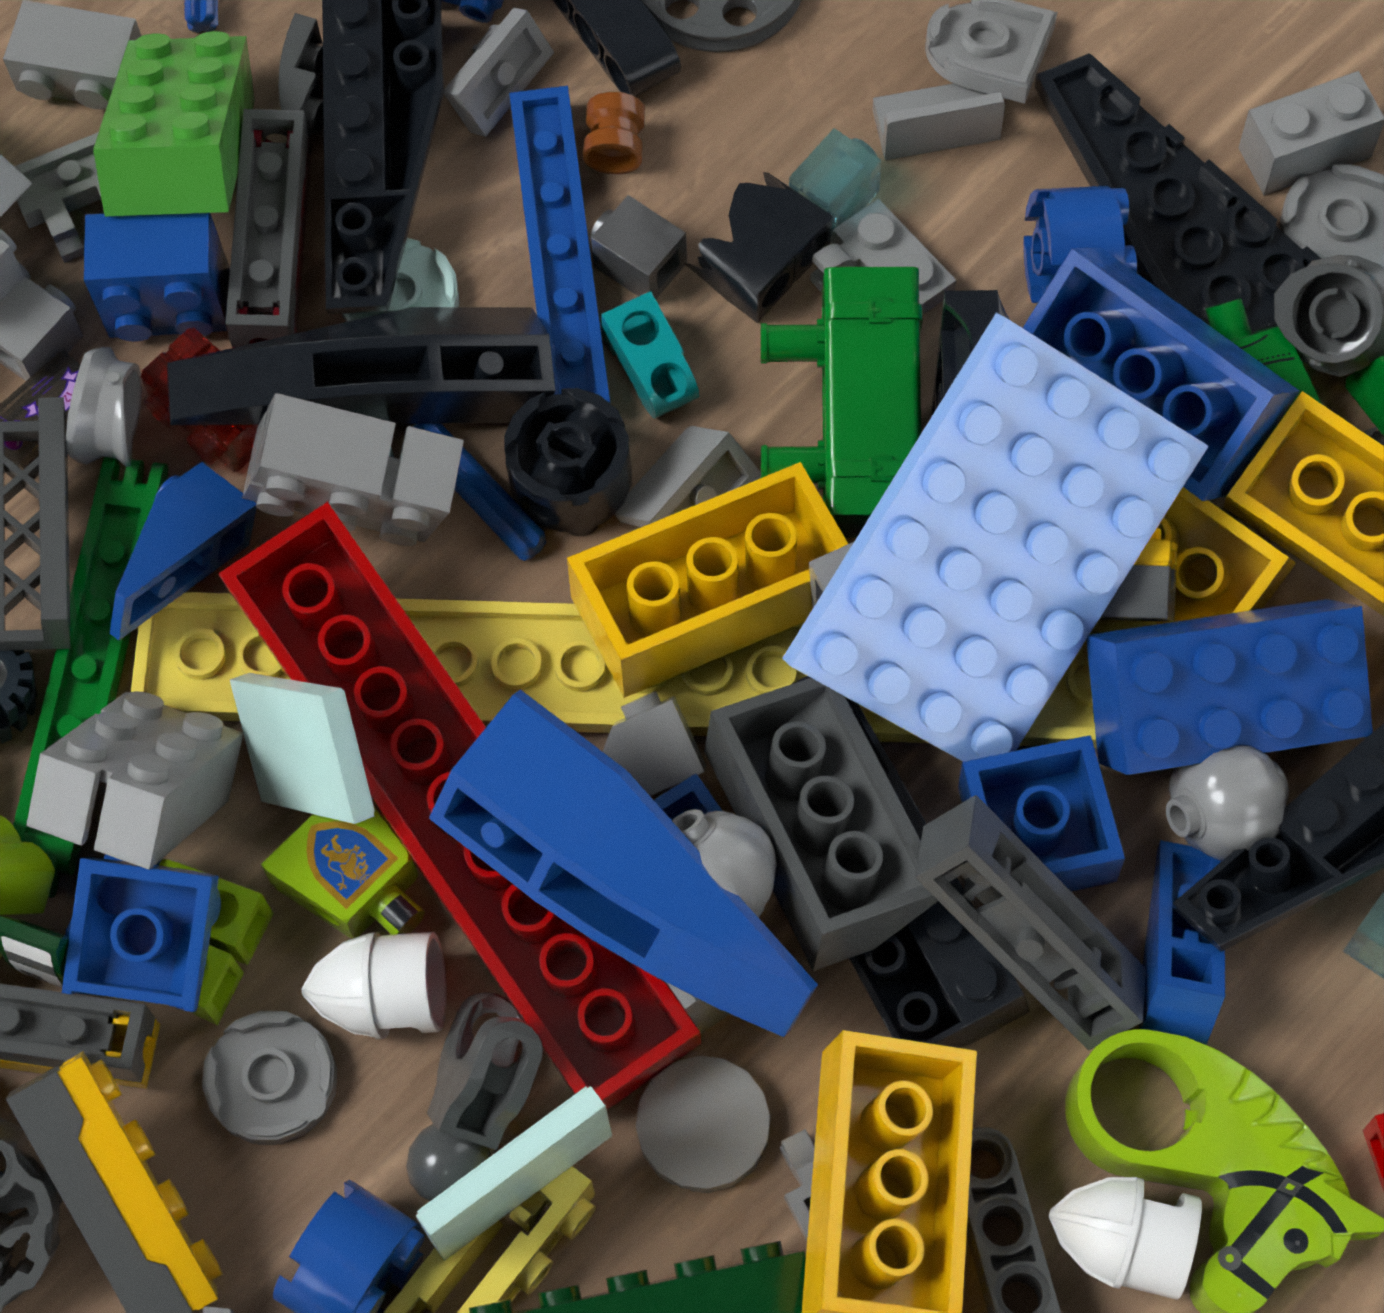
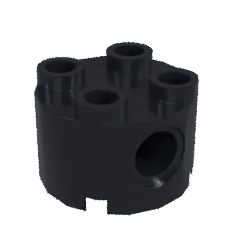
M579 388L561 389L562 394L551 395L546 398L544 392L530 398L512 416L504 435L506 468L511 494L514 501L536 524L559 532H569L575 536H587L593 533L600 524L607 522L624 504L632 485L629 436L619 411L600 395Z

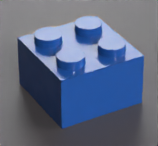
M211 213L105 217L104 214L85 215L84 282L109 338H120L125 341L137 342L146 340L154 335L180 334L189 338H201L208 336L211 332L227 331L226 313L230 267Z
M1091 735L962 762L958 783L961 803L977 795L1071 892L1117 882L1125 856Z

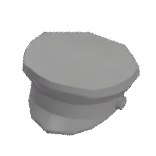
M111 347L95 348L84 353L68 412L65 451L77 463L85 465L101 457L118 459L126 467H131L133 437L138 424L142 400V378L139 365L120 361L115 356Z

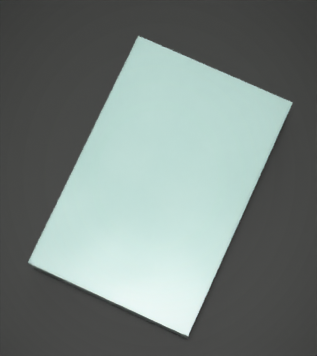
M247 673L230 679L261 802L352 824L374 817L375 809L345 691L342 688L254 673Z
M585 1086L417 1211L416 1217L443 1260L445 1261L612 1137L605 1104L591 1086L589 1088Z

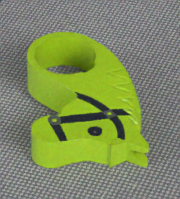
M1146 1029L1127 1030L1110 1036L1096 1046L1077 1069L1069 1083L1065 1099L1067 1126L1079 1150L1093 1164L1117 1176L1137 1177L1144 1179V1181L1198 1189L1212 1196L1214 1207L1209 1225V1239L1213 1247V1255L1197 1267L1190 1282L1191 1301L1200 1313H1253L1266 1303L1273 1291L1290 1271L1306 1269L1315 1264L1328 1268L1340 1260L1349 1240H1371L1384 1233V1218L1351 1199L1345 1181L1331 1156L1302 1119L1271 1087L1252 1071L1215 1048L1185 1036ZM1132 1058L1149 1062L1163 1070L1176 1084L1183 1103L1190 1105V1110L1185 1109L1183 1130L1186 1131L1180 1136L1177 1143L1161 1150L1143 1151L1127 1147L1113 1139L1099 1123L1092 1107L1091 1085L1096 1069L1113 1060Z

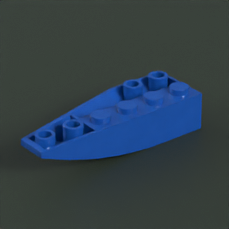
M520 689L510 697L451 770L429 819L531 899L593 941L680 990L782 1037H785L791 1031L818 984L740 896L723 889L709 875L702 863L699 850L633 776L612 758Z

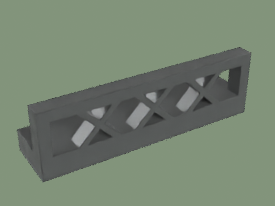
M64 397L38 398L39 421H0V651L71 648L68 454L65 451L67 422ZM39 441V456L24 470H21L5 457V442ZM5 473L12 478L7 485H5ZM38 475H39V483H37V482L34 480ZM25 488L39 500L40 510L22 525L5 511V504ZM5 527L13 533L6 541ZM39 529H40V538H38V537L34 534V533L37 532ZM23 543H26L40 555V566L25 580H22L5 566V559ZM5 582L14 588L6 597ZM39 585L40 594L36 590H34ZM24 598L41 611L42 629L6 631V614Z

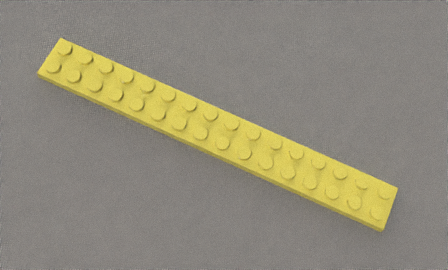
M185 592L138 626L131 692L139 691L154 694L163 700L164 705L186 713H207L218 717L221 721H240L230 679L247 673L289 679L230 593ZM396 598L485 727L488 726L510 697L521 689L576 732L610 733L615 722L625 718L621 706L656 691L660 701L673 696L676 697L693 736H707L711 711L791 685L807 676L792 668L782 659L804 624L803 622L624 698L575 604ZM1098 620L1090 634L1157 625L1155 621ZM1087 641L1082 645L1019 746L1036 747L1091 735L1094 748H1097ZM859 705L880 742L928 743Z

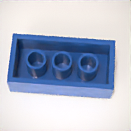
M1072 248L1023 326V329L1208 445L1205 453L1183 486L1202 501L1227 496L1299 393V390L1102 248Z
M1324 599L1087 635L1086 641L1098 763L1123 774L1131 775L1200 764L1213 753L1235 746H1252L1264 753L1368 737L1373 733L1362 606Z

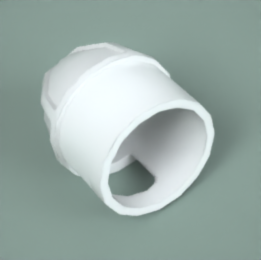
M374 932L344 941L315 964L301 989L302 995L322 1017L353 1034L370 1036L377 1040L386 1038L390 1028L412 1027L420 1030L421 1033L439 1032L444 1025L447 1005L445 963L439 938L435 932L381 935L379 932Z
M1108 1177L1072 1190L1050 1209L1049 1219L1059 1244L1086 1274L1117 1289L1124 1286L1176 1300L1182 1296L1189 1277L1198 1240L1202 1213V1200L1200 1197L1182 1193L1177 1204L1171 1206L1143 1199L1144 1179L1137 1177Z

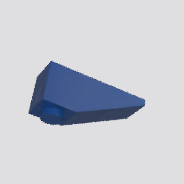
M200 462L182 476L174 475L167 479L156 493L152 508L117 587L110 634L117 640H121L248 547L257 503L243 499V493L203 462Z
M1160 840L1157 848L1143 966L1146 968L1143 1022L1139 1024V1029L1185 1036L1207 1045L1225 999V950L1220 952L1173 909V902L1216 867L1221 860L1214 859L1192 846Z

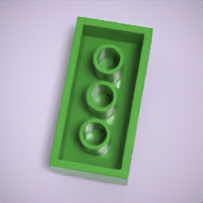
M210 31L199 34L195 38L170 39L165 34L153 33L143 35L136 40H128L93 148L105 217L229 212L239 170L243 110L253 109L255 103L246 36L230 37L225 32Z

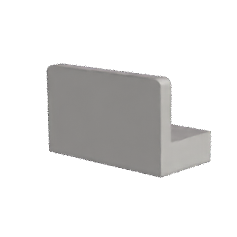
M954 83L873 98L872 111L884 159L890 160L1000 140L1005 102L1000 92L986 94L958 86Z
M689 426L628 493L624 504L614 515L621 523L643 527L761 478V472L729 432Z

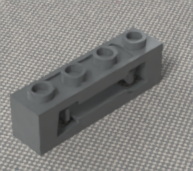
M977 795L923 826L915 878L1088 1051L1098 1046L1110 1036L1127 1031L1143 1022L1146 968ZM961 875L966 880L963 895L968 900H974L976 896L984 905L974 909L949 882ZM1054 980V987L1057 990L1068 987V1001L1049 984L1051 981Z

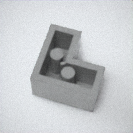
M0 229V363L34 387L44 377L48 376L83 337V334L73 315V312L76 310L74 303L55 286L48 285L43 289L31 281L29 272L17 261L13 253L17 249L16 244Z

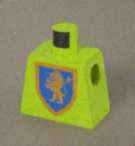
M375 807L374 817L356 824L312 814L261 864L271 885L279 892L352 939L359 937L375 920L391 935L411 933L419 925L425 914V911L405 893L418 877L414 861Z

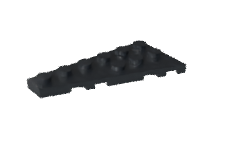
M1090 53L1036 74L1035 89L1090 187L1108 186L1111 189H1126L1129 200V216L1127 224L1123 225L1125 245H1132L1135 249L1137 271L1140 276L1209 326L1205 309L1242 298L1252 333L1266 328L1277 327L1278 325L1274 320V293L1291 273L1306 268L1312 261L1321 258L1308 246L1301 249L1276 226L1277 219L1210 159L1204 163L1184 145L1185 137L1170 124L1164 127L1139 105L1141 98Z

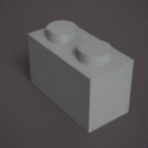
M23 0L3 61L16 91L22 92L34 99L47 100L54 97L77 101L92 109L107 108L128 40H136L142 35L134 18Z
M1357 71L1250 109L1238 148L1263 196L1293 186L1304 175L1308 176L1321 170L1331 169L1332 165L1354 164L1372 157L1384 124V116L1363 77Z

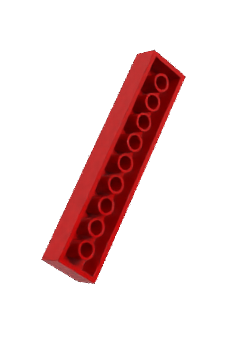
M328 501L218 573L230 594L289 680L337 687L345 691L372 801L522 1020L528 1023L537 1033L544 1052L574 1095L585 1086L587 1088L591 1086L605 1104L606 1110H608L673 1062H676L702 1044L700 1031L663 980L649 974L593 941L535 902L429 819L451 770L486 727Z

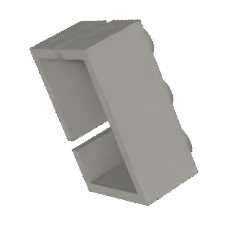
M275 393L267 408V412H265L257 427L242 498L257 502V509L276 516H292L294 511L309 514L328 501L348 531H353L356 526L379 531V537L386 542L413 546L416 545L417 541L425 542L450 513L464 440L408 426L405 430L400 459L389 457L395 428L394 422Z
M139 691L125 692L101 709V713L94 714L40 753L26 826L78 845H83L88 839L98 785L100 782L107 783L94 850L150 870L229 801L243 732L223 726V722L211 714L202 712L186 713L166 706L163 700L154 694Z

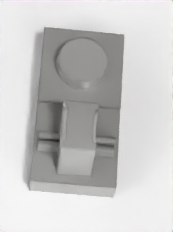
M513 8L500 25H491L478 44L473 46L474 54L444 89V95L470 133L486 137L511 107L509 93L524 91L554 54L553 49L528 10Z

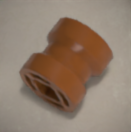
M605 92L590 98L586 109V125L591 130V133L584 139V162L588 167L606 174H624L638 169L642 164L643 142L638 137V134L645 125V105L633 95L622 92Z

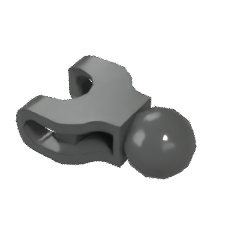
M476 993L465 999L459 1007L441 1052L437 1071V1083L427 1111V1115L433 1124L421 1130L409 1147L406 1168L410 1184L419 1196L428 1201L433 1200L491 1157L490 1148L498 1149L505 1129L516 1118L528 1098L542 1060L543 1048L537 1033L528 1023L520 1019L518 1012L509 1001L497 993ZM496 1012L500 1017H494L485 1021L474 1038L472 1029L476 1019L485 1013ZM520 1040L523 1046L522 1054L514 1062L515 1052Z

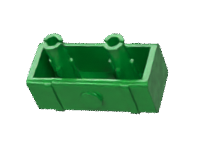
M917 267L825 268L822 286V319H817V325H767V323H761V364H767V362H817V368H822L823 440H818V446L767 447V445H761V478L801 462L813 484H818V490H823V501L845 538H857L921 435L920 333L923 323V306L919 303V268Z

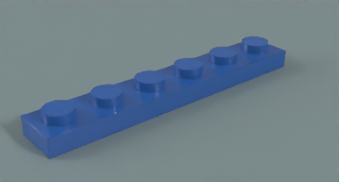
M568 85L511 92L509 95L536 311L538 318L550 337L555 382L554 395L562 394L561 389L579 388L598 394L610 403Z

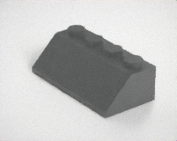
M809 678L711 711L704 752L735 815L746 817L759 825L774 845L777 867L773 892L812 971L874 950L938 902L915 878L921 840L845 696Z

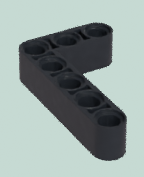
M552 0L620 92L636 97L681 72L680 59L673 43L641 0Z

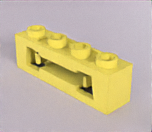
M571 1166L512 1210L509 1218L527 1232L531 1229L532 1231L528 1236L520 1231L457 1313H470V1307L507 1299H511L512 1302L520 1290L524 1291L527 1295L531 1294L543 1281L553 1265V1261L547 1256L563 1235L570 1240L574 1239L592 1217L596 1206L590 1203L595 1195L592 1181ZM547 1205L549 1209L546 1211L543 1217L533 1228V1226L535 1225L536 1217ZM497 1221L445 1261L436 1248H434L383 1313H423L426 1308L435 1313L502 1228L503 1224Z

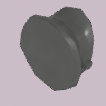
M1335 255L1312 261L1306 268L1291 273L1274 293V320L1285 339L1295 347L1302 361L1317 371L1341 377L1369 366L1370 362L1384 356V269L1380 264L1355 255Z

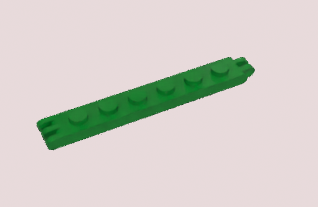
M104 457L70 592L71 648L56 649L13 823L21 842H31L39 846L53 864L55 874L48 898L55 897L61 874L72 875L74 873L81 845L26 826L40 753L94 714L101 713V709L116 699L131 632L121 640H117L110 634L115 593L152 508L156 493L168 479L169 468L167 463L153 462L148 482L144 484L142 483L145 471L143 460L131 459V467H126L123 481L118 480L121 462L118 459Z

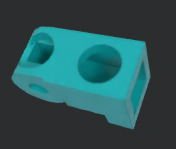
M651 291L601 314V337L612 356H617L631 380L640 401L652 418L656 419L700 397L694 375L683 356L684 351Z

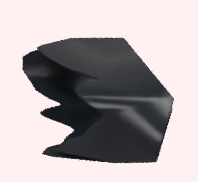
M763 172L766 186L753 183H739L734 192L728 215L733 241L703 238L698 244L702 256L698 257L702 269L692 264L684 263L722 297L756 323L791 288L792 284L813 264V254L830 245L833 216L767 172Z

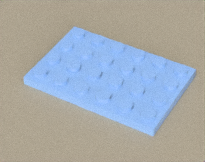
M996 313L782 659L792 668L963 762L1016 751L1086 641L1087 635L1093 630L1200 461L1208 445L1011 320Z

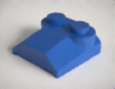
M80 858L62 993L109 996L164 1004L184 1009V1011L196 1012L204 976L211 928L217 921L221 910V897L217 888L219 876L154 865L148 870L126 861Z

